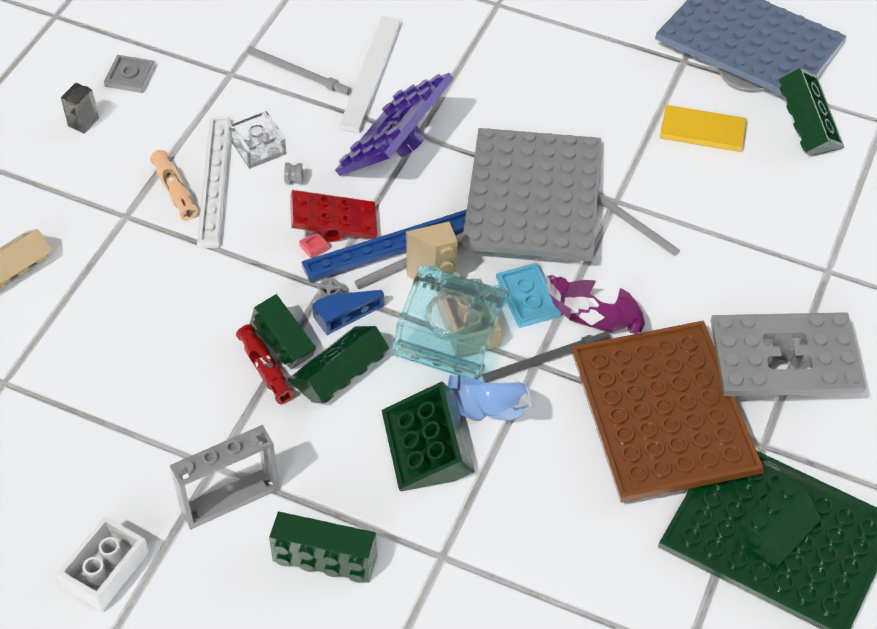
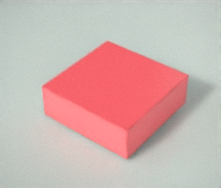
M318 232L299 241V246L310 258L317 257L330 250L329 244Z

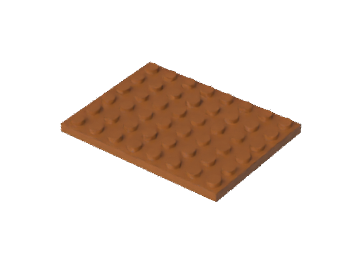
M704 320L642 332L640 335L632 334L571 346L572 356L620 503L763 474L762 463L735 396H723L716 351Z

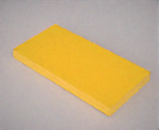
M666 105L660 138L741 152L747 118Z

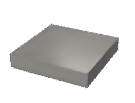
M117 54L104 80V86L143 93L156 66L155 61Z

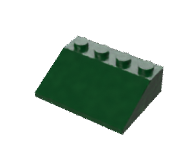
M443 381L381 410L397 484L401 492L454 482L475 472L455 392Z

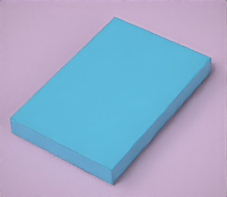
M537 263L496 273V280L518 328L561 317V312L555 307L552 298L549 296L547 282Z

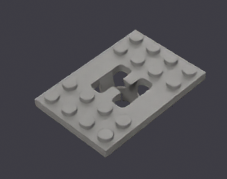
M848 312L711 316L710 322L723 396L863 394L866 390ZM791 338L803 339L806 346H794L793 350L790 349ZM763 339H773V346H766ZM781 359L791 362L795 369L774 370L770 366L772 360ZM804 361L810 364V369H802Z

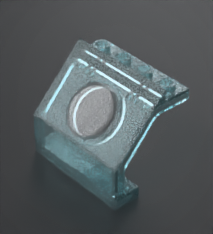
M420 265L397 322L391 355L455 375H462L468 379L474 378L479 380L485 370V364L483 363L491 335L501 309L509 300L510 291L504 290L499 285L484 284L479 279L461 277L456 272L447 273L435 266Z

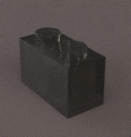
M75 82L60 97L68 127L85 134L99 119L93 90L88 86Z

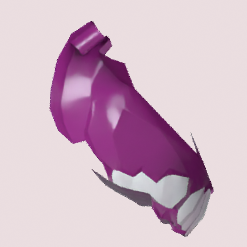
M547 276L546 285L553 304L570 321L611 333L628 327L629 333L641 334L645 325L643 312L629 292L620 288L615 304L601 302L590 294L596 280L568 282L566 278L561 276ZM591 309L596 310L604 318L590 325L581 319L579 315L581 313H589Z

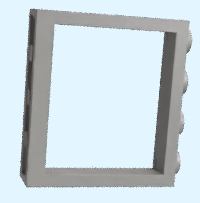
M263 424L169 465L180 511L190 530L280 490L274 443ZM260 452L261 470L190 502L188 501L185 485ZM183 475H189L188 478L183 479ZM268 480L272 482V485H269L267 487L264 483ZM196 513L198 518L193 520L192 515Z

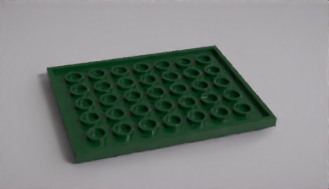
M759 451L757 453L763 466V474L704 485L688 490L663 534L658 548L819 629H851L877 573V507ZM787 476L807 491L822 519L776 569L736 537L740 525L745 518Z

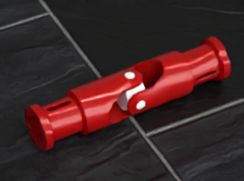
M244 325L237 330L236 337L244 344L246 354L267 388L274 393L276 402L281 405L293 399L295 392L285 382L286 377L271 356L263 340L257 337L253 325Z

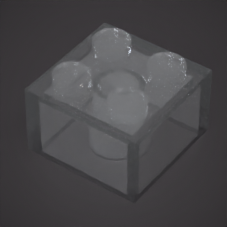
M267 111L229 125L231 143L249 169L287 154L285 136Z

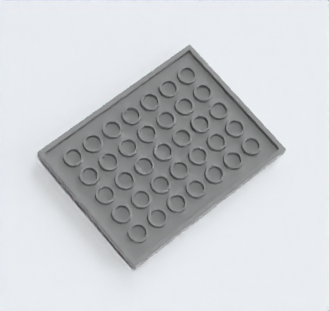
M478 128L462 238V250L593 261L601 138Z

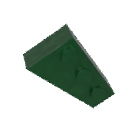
M277 293L254 307L249 324L253 325L256 332L274 350L284 365L293 369L314 355L315 345Z

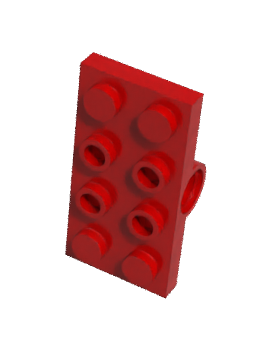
M292 190L290 193L291 228L322 232V237L328 242L340 241L344 236L374 239L378 235L374 201Z

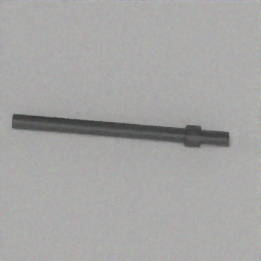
M606 331L594 336L587 335L581 337L580 341L482 374L483 381L486 383L572 353L571 346L611 339L610 334Z

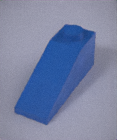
M382 290L339 293L320 298L312 304L313 318L328 336L384 307V292Z

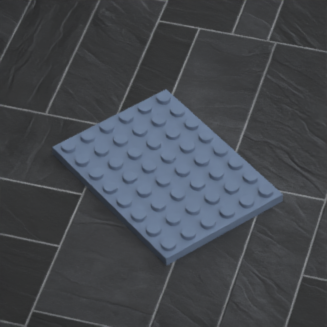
M687 0L656 32L655 39L783 96L780 92V78L799 68L818 76L845 43L847 36L820 23L806 19L804 16L771 4L766 0Z

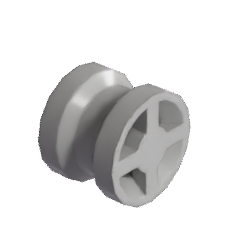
M285 162V183L294 181L297 184H302L303 163L292 165L290 162Z
M326 278L319 283V299L331 295V292H333L332 294L341 293V285L334 278Z

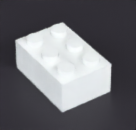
M104 515L56 573L61 587L98 610L103 611L149 554L145 538Z

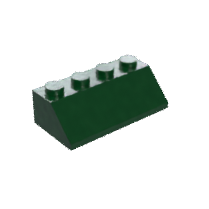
M799 68L780 78V92L786 97L788 103L786 107L790 115L793 116L795 121L793 126L796 132L800 134L802 149L807 153L818 155L845 148L817 75Z
M354 326L291 375L288 381L311 402L326 403L334 397L333 393L350 385L352 378L365 373L368 370L367 366L372 362L375 363L384 357V353L390 348L376 326Z

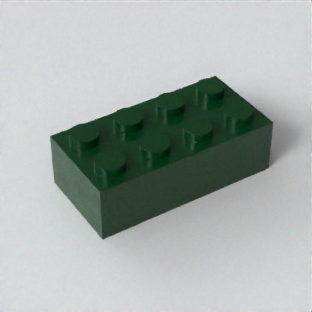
M277 512L269 536L273 562L281 566L291 565L300 567L307 572H323L330 577L341 576L357 583H370L377 559L376 532L285 512Z

